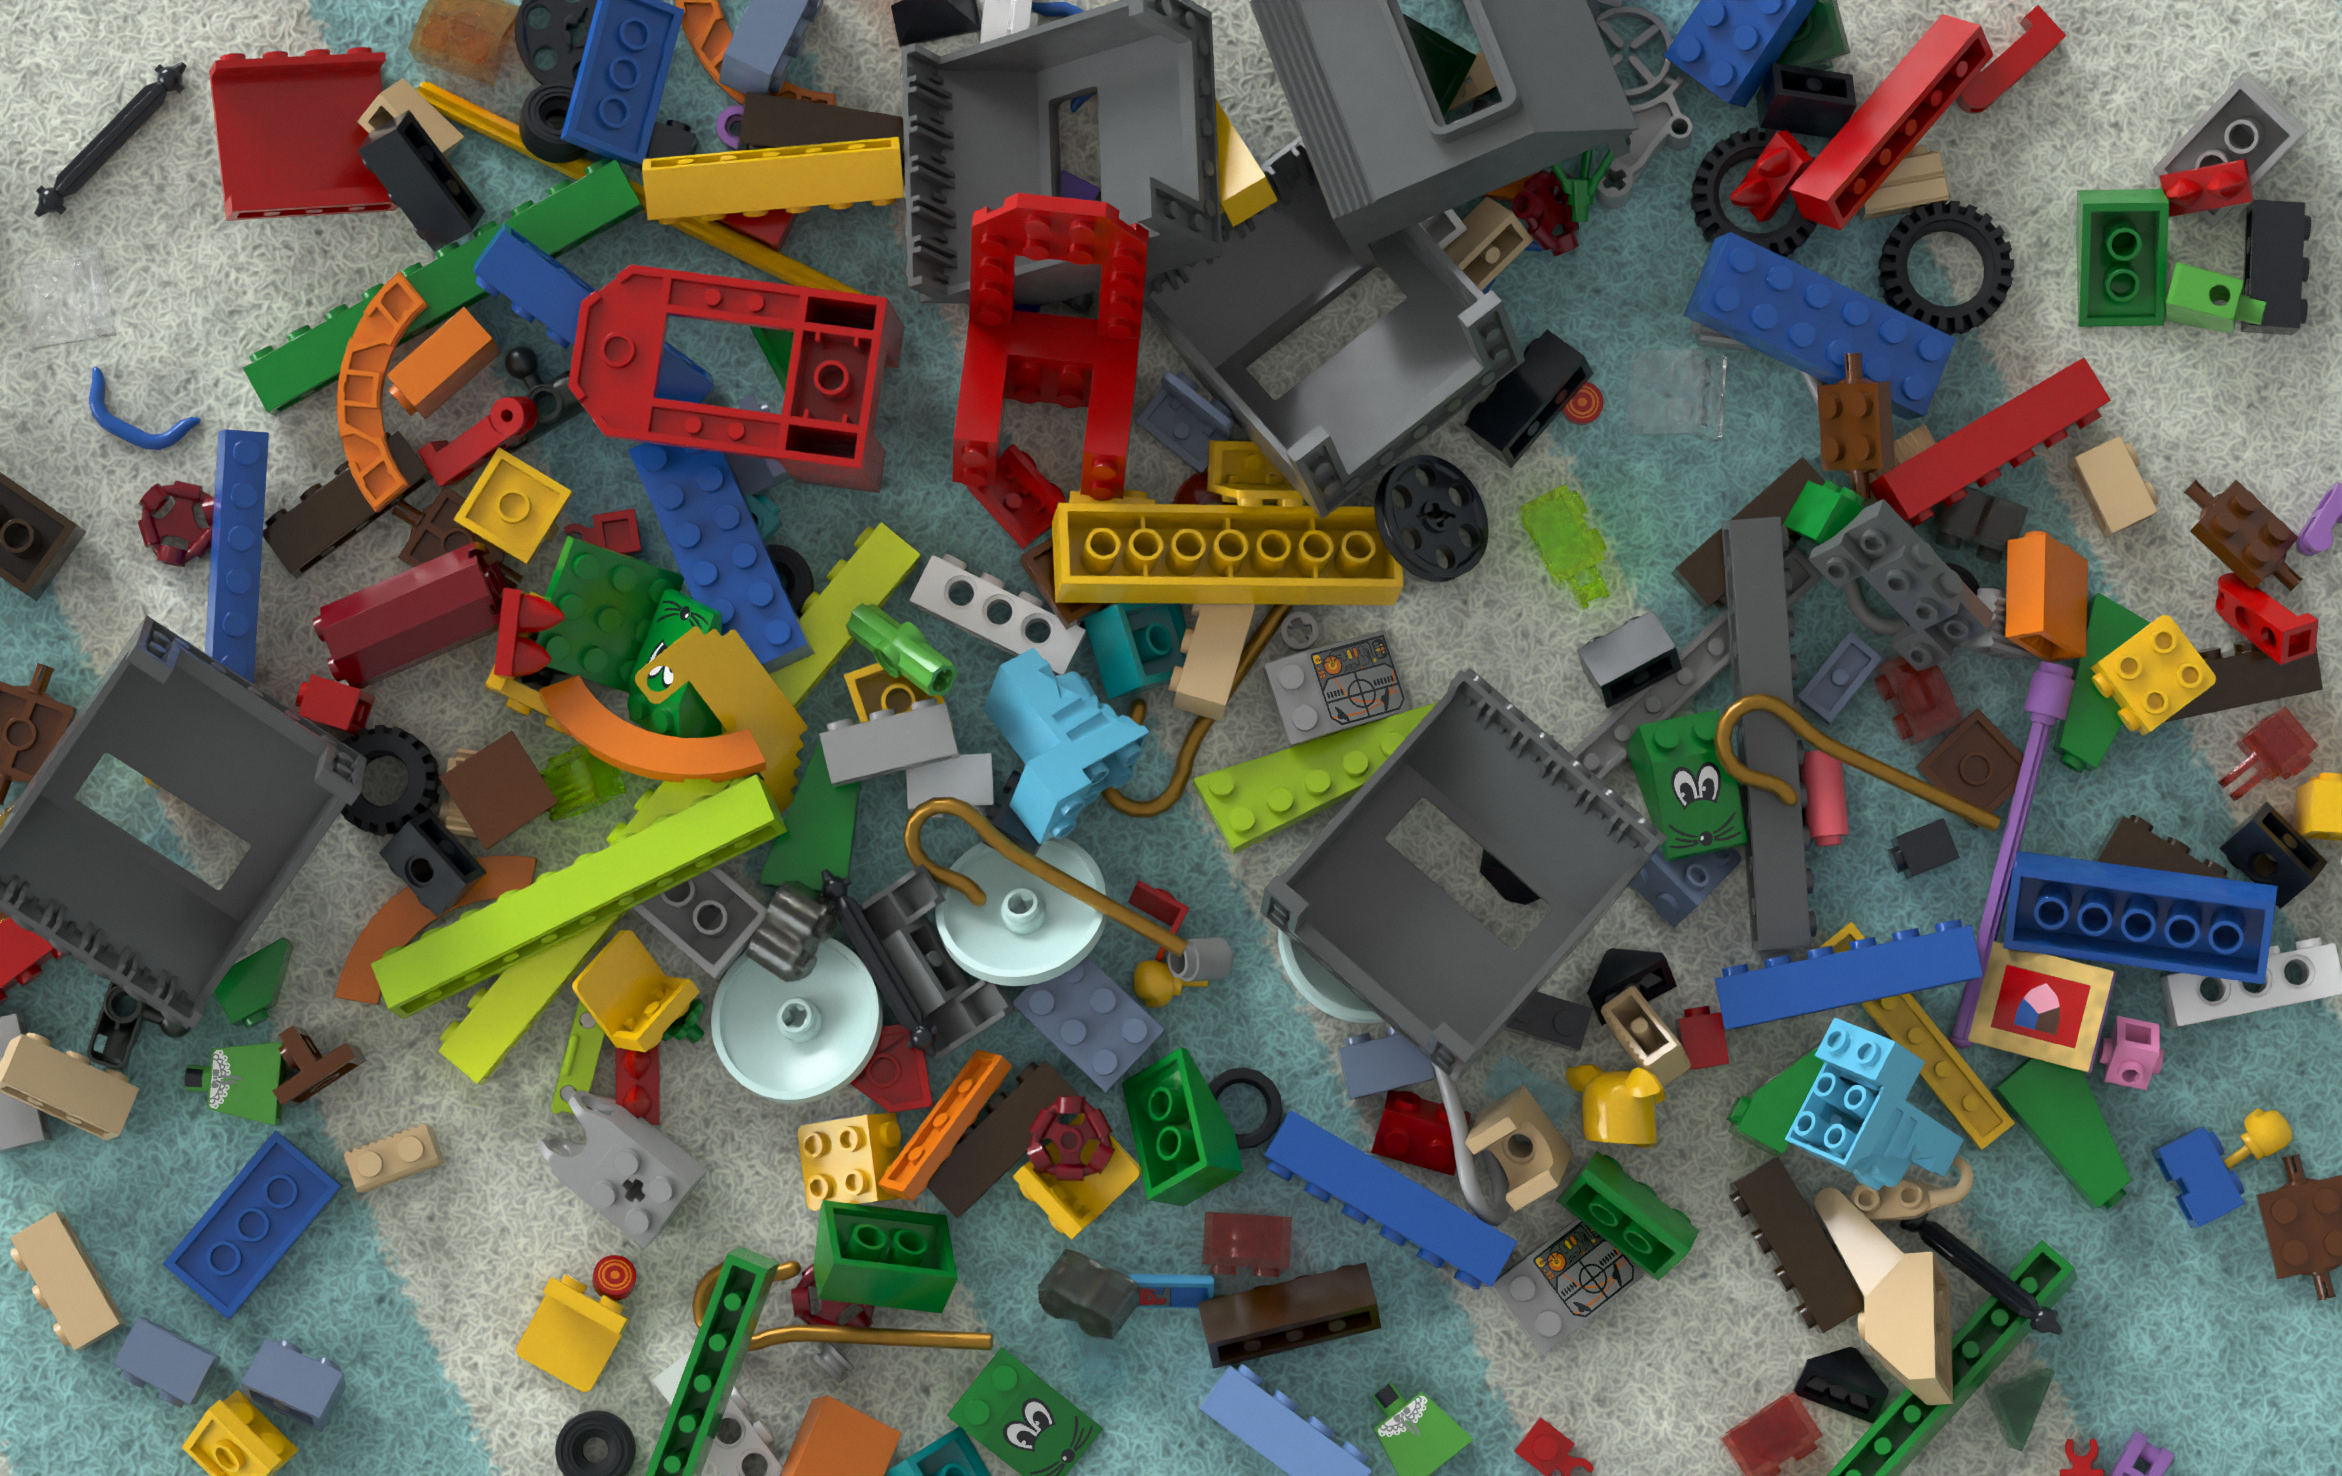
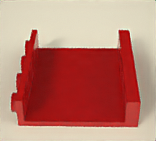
M356 47L348 49L347 54L330 55V50L314 49L306 51L304 53L305 56L288 57V52L272 51L264 53L262 58L246 59L245 54L231 53L220 56V60H215L209 70L226 221L395 211L398 208L391 201L388 191L377 176L366 168L361 155L357 151L369 135L357 121L376 97L383 92L380 68L386 61L385 52L372 53V48Z

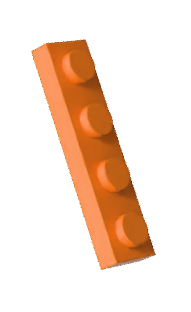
M977 1049L884 1174L878 1185L888 1195L913 1202L925 1190L929 1179L940 1164L950 1156L954 1145L965 1130L975 1122L979 1111L990 1096L999 1089L1012 1065L1001 1055Z

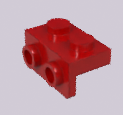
M1015 444L1010 445L998 459L995 486L966 487L1022 550L1026 549L1052 528V520L1058 503H1068L1061 489L1054 483H1049L1038 471L1032 457L1026 452L1020 451Z
M1389 1090L1371 1153L1454 1176L1457 1166L1444 1103L1439 1104L1422 1099L1410 1091L1397 1092ZM1464 1111L1467 1126L1469 1127L1471 1114Z

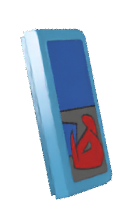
M1130 1274V1276H1127V1305L1130 1308L1199 1309L1198 1302L1210 1300L1214 1297V1278H1212V1275Z

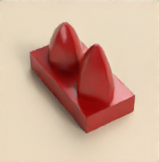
M1787 130L1776 132L1740 185L1732 192L1730 196L1732 204L1739 208L1748 209L1759 222L1771 220L1790 193L1789 188L1809 167L1813 158Z
M2247 159L2188 169L2160 176L2162 189L2169 201V217L2237 205L2254 200Z
M503 588L494 675L500 678L517 679L518 676L533 674L547 666L551 662L548 652L535 641L522 637V633L547 630L563 621L565 615L555 605L541 597L527 594L520 589Z
M660 1042L647 1052L616 1048L615 1046L616 1104L621 1105L637 1119L643 1117L651 1125H660Z

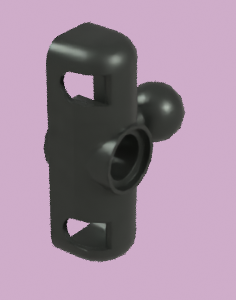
M517 346L507 353L505 357L506 371L511 377L524 382L529 390L525 397L531 399L536 408L539 401L545 396H555L557 401V407L551 415L540 416L538 414L536 425L524 435L526 438L524 442L514 447L510 445L504 449L508 453H513L581 413L585 408L568 387L570 370L563 372L544 384L536 371L538 368V358L532 349L526 346Z
M110 981L87 1049L88 1058L94 1063L115 1070L124 1069L130 1062V1054L136 1044L144 1020L158 1024L161 1031L170 1038L184 1037L190 1032L191 1027L186 1029L170 1022L162 1013L136 1000L137 1007L135 1012L128 1017H121L117 1011V1004L122 997L129 994ZM98 1034L108 1037L103 1053L94 1050V1043Z

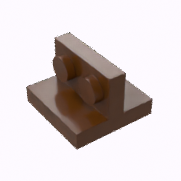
M291 1026L278 1035L284 1043L278 1049L292 1070L296 1068L300 1073L272 1091L281 1105L295 1108L367 1060L358 1046L344 1043L323 1057L305 1029Z

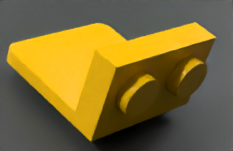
M1209 440L1207 491L1221 494L1222 502L1237 503L1238 506L1261 507L1263 502L1277 503V506L1285 507L1303 506L1304 498L1293 488L1252 440Z
M2168 615L2158 617L2113 652L2090 667L2095 673L2091 679L2096 688L2105 698L2110 696L2114 698L2121 707L2118 715L2122 722L2131 732L2134 733L2138 730L2142 736L2151 732L2213 686L2216 681L2213 671L2174 620Z
M626 929L620 930L574 980L572 985L575 994L616 1048L647 1052L661 1041L666 1029L674 1020L680 1018L688 1011L691 1001L700 993L691 979L666 976L634 932Z
M896 1113L862 1115L806 1124L799 1127L797 1135L807 1207L810 1210H820L823 1200L863 1204L901 1199L888 1195L878 1185L884 1174L901 1153V1131L897 1124Z
M1080 1113L1069 1125L1081 1124L1085 1114ZM1111 1134L1110 1139L1115 1152L1101 1175L1096 1173L1085 1176L1084 1181H1057L1054 1175L1045 1172L1040 1174L1030 1160L1012 1176L1019 1183V1188L1023 1195L1030 1201L1036 1202L1048 1214L1051 1225L1060 1233L1066 1234L1071 1240L1088 1227L1142 1173L1140 1165ZM1091 1139L1084 1146L1080 1155V1159L1084 1164H1088L1100 1141ZM1051 1141L1046 1148L1054 1164H1057L1061 1160V1155L1058 1147Z
M565 1274L562 1280L557 1277H551L543 1290V1293L546 1295L516 1347V1353L520 1358L579 1391L589 1392L596 1384L629 1325L631 1318L622 1314L626 1308L625 1306L605 1295H602L600 1301L584 1293L588 1287L586 1284Z

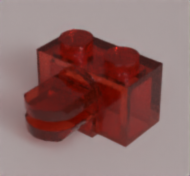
M1900 656L1875 669L1878 677L1874 678L1875 687L1884 702L1890 700L1896 716L1892 717L1894 728L1902 741L1908 738L1911 747L1964 722L1953 700L1952 692L1937 664L1917 672L1903 656Z
M2284 706L2268 714L2236 741L2235 744L2246 757L2217 782L2222 788H2225L2251 766H2254L2256 771L2229 793V797L2235 802L2264 778L2268 781H2273L2281 776L2283 780H2286L2292 775H2297L2313 762L2309 754L2319 745Z
M1205 1212L1202 1265H1211L1210 1274L1236 1275V1267L1238 1266L1254 1267L1253 1276L1279 1277L1280 1269H1289L1292 1217Z
M1788 1391L1719 1436L1718 1439L1742 1476H1776L1782 1471L1778 1466L1780 1463L1788 1460L1791 1456L1796 1461L1806 1457L1818 1448L1814 1441L1823 1435L1795 1391Z

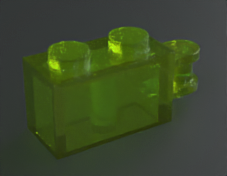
M1565 483L1520 506L1517 513L1556 587L1567 582L1582 610L1588 608V603L1600 596L1603 599L1610 597L1609 591L1596 568L1605 560L1602 552L1606 551L1607 547L1597 528L1590 530L1582 515L1587 513V509L1579 493L1576 490L1570 492ZM1588 572L1592 582L1580 587L1576 577Z

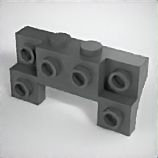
M1884 499L1864 508L1844 529L1811 551L1809 561L1835 588L1863 576L1910 624L1909 627L1895 633L1891 645L1918 673L1951 658L1956 645L1988 631L1993 612Z
M922 864L861 903L860 907L921 1008L924 1025L930 1027L936 1025L940 1033L936 1035L934 1043L937 1054L935 1058L938 1061L979 1033L996 1024L1013 1012L1015 1008L999 984L980 980L970 987L956 963L946 951L942 941L925 916L946 901V899Z

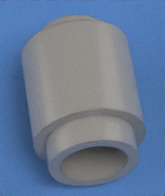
M1222 937L1184 939L1188 941V944L1181 957L1170 951L1168 952L1167 963L1169 971L1174 977L1180 978L1185 982L1224 979L1229 974L1234 960L1231 948Z

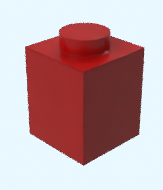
M1709 1006L1685 1009V1018L1675 1020L1677 1039L1682 1044L1681 1046L1684 1048L1683 1050L1692 1064L1687 1071L1729 1064L1722 1013L1710 1014Z

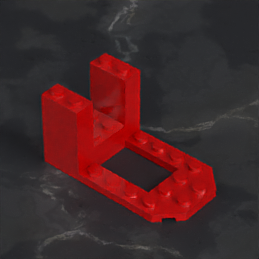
M1016 193L1005 198L1003 207L992 210L986 206L973 212L969 324L953 437L952 482L963 483L969 487L995 486L1006 399H1014L1025 404L1042 402L1059 404L1065 408L1088 407L1080 495H1088L1098 501H1109L1113 498L1123 499L1139 363L1149 230L1137 222L1128 225L1119 219L1120 211L1108 202ZM1016 256H1024L1036 261L1052 259L1070 261L1076 265H1102L1098 319L1014 311Z
M630 264L619 272L614 280L598 292L595 290L581 301L568 387L607 438L778 460L791 477L799 483L880 493L886 451L874 435L884 366L899 368L905 326L886 297ZM669 316L794 332L782 414L656 398Z

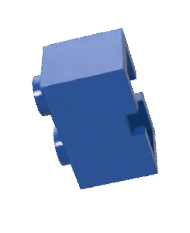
M2205 1127L2195 1128L2151 1151L2166 1182L2173 1180L2178 1184L2182 1194L2176 1196L2175 1199L2190 1228L2201 1227L2245 1204L2240 1196L2244 1193L2243 1185L2233 1170L2228 1171L2220 1157L2224 1154L2223 1146L2213 1131L2208 1133Z

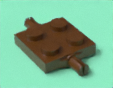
M1862 352L1844 354L1846 379L1836 384L1817 385L1822 471L1841 470L1847 474H1852L1853 492L1865 499H1871L1869 473H1873L1878 469L1895 468L1890 381L1873 382L1868 378H1863Z
M2196 479L2183 492L2202 509L2199 521L2190 532L2252 590L2264 578L2270 575H2274L2290 592L2301 582L2303 578L2284 562L2287 551L2299 537L2241 483L2235 480L2223 493L2217 494L2214 497Z
M444 486L433 504L422 512L403 499L397 502V505L410 513V515L397 507H394L392 515L413 526L410 538L398 556L400 560L414 568L476 541L486 545L490 553L483 556L488 565L494 562L498 564L507 587L510 589L518 588V585L505 577V575L521 583L524 576L503 564L505 552L454 521L455 516L466 500L465 498Z
M37 663L29 687L12 686L0 681V805L2 806L4 805L11 782L30 783L74 720L78 710L55 701L49 694L45 693L55 669Z
M2295 1154L2282 1157L2289 1183H2285L2277 1190L2257 1194L2256 1199L2276 1278L2281 1279L2298 1274L2312 1276L2317 1299L2320 1301L2336 1297L2329 1272L2342 1265V1175L2321 1180L2305 1178L2301 1155Z

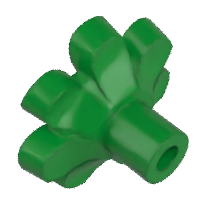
M700 998L693 999L688 1011L680 1018L674 1020L663 1033V1041H667L672 1037L679 1041L686 1037L694 1044L703 1037L704 1031L696 1024L700 1018L699 1015L705 1010V1005Z

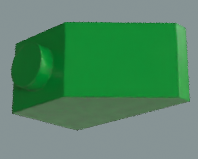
M283 937L232 965L215 989L214 993L232 1025L240 1026L244 1024L249 1029L270 1017L267 1010L277 1005L294 948L289 939Z

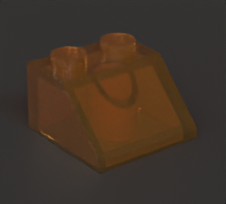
M428 0L421 11L408 50L416 61L494 87L515 29L516 16L520 6L502 0Z

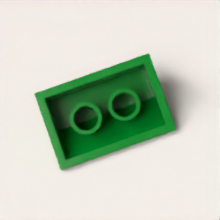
M1597 1150L1582 1165L1556 1200V1202L1657 1281L1664 1277L1687 1255L1699 1233V1230L1691 1225L1690 1219L1683 1212L1668 1207L1657 1198V1194L1650 1186L1635 1181L1623 1171L1618 1161L1608 1155H1602Z
M823 1200L820 1209L813 1265L818 1299L942 1314L958 1279L946 1215Z

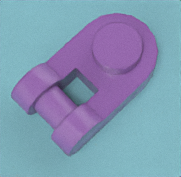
M2336 482L2329 488L2299 533V538L2295 541V545L2301 555L2313 556L2327 550L2333 542L2331 529L2336 522L2342 523L2341 483Z
M2136 1430L2129 1438L2122 1454L2108 1476H2163L2173 1459L2174 1453L2163 1446L2160 1449L2147 1442V1436ZM2138 1457L2149 1463V1468L2145 1474L2132 1467Z

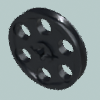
M564 0L522 1L516 16L515 42L526 69L541 85L559 82L575 86L574 71L581 63L587 38L581 37L578 43L573 45V37L568 30L570 27L578 28L580 23H583V20H585V29L589 33L597 0H579L574 3ZM535 8H545L551 13V22L543 29H534L528 24L530 12ZM549 48L558 54L557 64L550 70H542L535 65V56L542 49Z
M1432 455L1410 457L1393 466L1384 474L1377 487L1374 509L1380 536L1393 558L1414 576L1431 582H1447L1472 570L1485 553L1489 528L1483 501L1469 478L1452 463ZM1417 468L1426 474L1428 488L1418 482L1416 477ZM1450 487L1459 493L1462 501L1461 507L1452 502L1449 495ZM1393 489L1397 490L1404 498V509L1399 508L1394 503L1392 498ZM1426 514L1428 515L1427 518L1419 519L1420 517ZM1445 518L1437 523L1435 519ZM1460 528L1466 530L1470 535L1471 547H1467L1462 543L1459 537ZM1402 530L1407 531L1412 536L1414 550L1409 549L1404 544ZM1436 549L1442 551L1448 561L1447 569L1438 564L1435 558Z

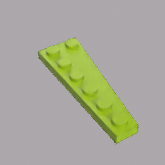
M1438 702L1198 776L1193 779V786L1234 855L1355 795Z

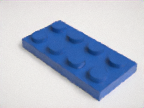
M597 0L561 140L610 159H616L618 162L636 169L643 166V159L647 155L684 9L661 0Z
M275 1130L164 1261L163 1265L224 1317L231 1320L340 1191L343 1185L279 1131Z

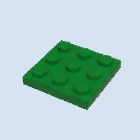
M567 536L544 597L545 600L551 602L565 615V619L547 630L531 633L529 639L541 645L550 655L551 662L547 667L575 676L580 675L581 678L629 693L630 676L663 592L671 588L680 592L684 577L678 572Z

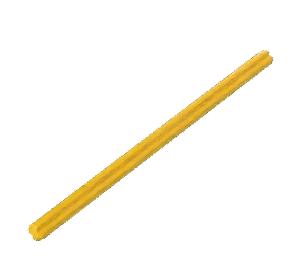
M422 82L417 89V92L440 114L577 181L587 176L584 170L595 163L584 157L568 163L544 161L533 155L525 147L520 137L518 125L430 82ZM629 179L645 208L641 212L647 214L644 186ZM700 216L683 217V221L680 223L669 224L791 285L866 295L716 221L701 220Z

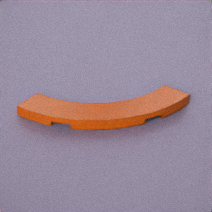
M675 0L676 7L684 9L681 24L690 46L703 68L723 91L743 106L744 94L719 83L723 56L733 37L723 16L719 0ZM786 81L779 94L770 93L771 96L836 106V94L804 89Z
M400 271L380 289L363 312L364 315L358 323L353 337H350L341 364L337 390L340 438H342L348 465L363 496L377 513L411 486L401 473L387 442L382 412L383 388L387 369L397 344L416 317L429 306Z
M580 675L539 689L540 698L549 714L569 737L572 736L587 747L589 753L632 774L670 782L683 783L684 779H711V782L745 777L766 770V761L749 728L732 734L707 738L666 736L636 727L613 714L593 696Z
M515 855L475 858L487 873L457 905L437 917L430 909H427L420 903L417 895L409 886L405 887L374 915L359 935L341 972L335 997L379 1005L382 992L371 963L383 958L382 955L391 948L398 946L406 947L417 934L448 914V912L472 903L497 900L505 892L516 889L522 890L532 885L537 858Z

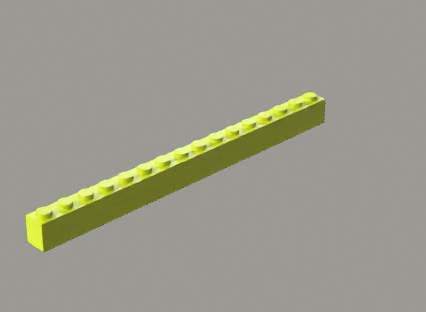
M882 522L875 530L869 526L863 531L854 543V546L858 549L848 562L842 558L832 568L826 577L830 581L829 585L820 595L814 591L806 599L800 610L803 614L800 621L815 654L769 674L795 710L798 709L855 641L849 635L846 628L851 612L861 603L864 605L874 604L881 609L922 561L920 553ZM722 724V734H723V733L726 731V728H725V727L723 726V724ZM684 779L683 783L663 781L655 792L649 788L634 805V809L638 811L628 824L621 821L609 834L606 841L611 846L613 841L619 836L627 833H638L650 827L651 823L662 815H675L689 808L693 800L705 795H715L727 789L728 785L735 779L725 780L721 783L711 782L710 779ZM629 909L497 973L499 978L492 987L487 990L483 986L469 1001L467 1007L471 1009V1012L461 1023L454 1020L440 1036L439 1040L444 1044L438 1052L474 1082L483 1085Z

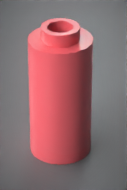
M1819 750L1804 752V764L1799 765L1801 783L1804 782L1807 789V807L1804 808L1805 825L1809 828L1810 839L1816 840V847L1841 845V837L1850 835L1842 762Z

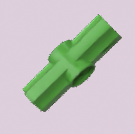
M861 603L851 612L850 620L846 624L849 635L870 650L881 667L894 678L903 675L929 696L939 695L942 697L952 689L954 679L958 675L955 664L930 647L925 636L915 625L908 621L901 625L874 604L864 605Z

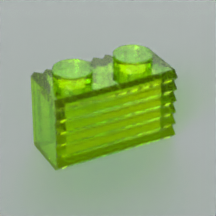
M581 743L571 747L572 752L562 753L549 758L548 763L550 767L540 771V774L560 804L548 811L550 813L548 819L553 822L579 816L628 793L621 770L589 753V749Z

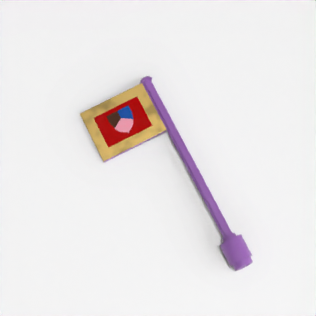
M2040 661L2038 671H2033L2023 709L2031 713L2030 721L2033 723L1976 941L1983 977L1966 981L1952 1037L1949 1036L1948 1039L1952 1045L1958 1048H1969L1973 1043L2091 1073L2117 972L2047 954L2003 948V943L1996 942L2011 886L2014 860L2017 851H2020L2051 727H2055L2056 720H2066L2075 685V680H2072L2074 669Z

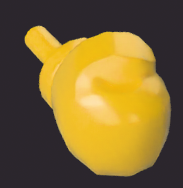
M1141 961L1135 967L1133 973L1134 994L1143 999L1145 1005L1151 1008L1164 1007L1170 1002L1172 996H1180L1182 986L1208 987V980L1185 982L1180 978L1174 977L1169 971L1168 963Z
M2260 1108L2253 1110L2244 1120L2247 1132L2240 1136L2245 1145L2223 1162L2230 1170L2250 1154H2253L2257 1161H2259L2264 1156L2268 1157L2281 1150L2293 1138V1132L2289 1123L2276 1110L2265 1112Z

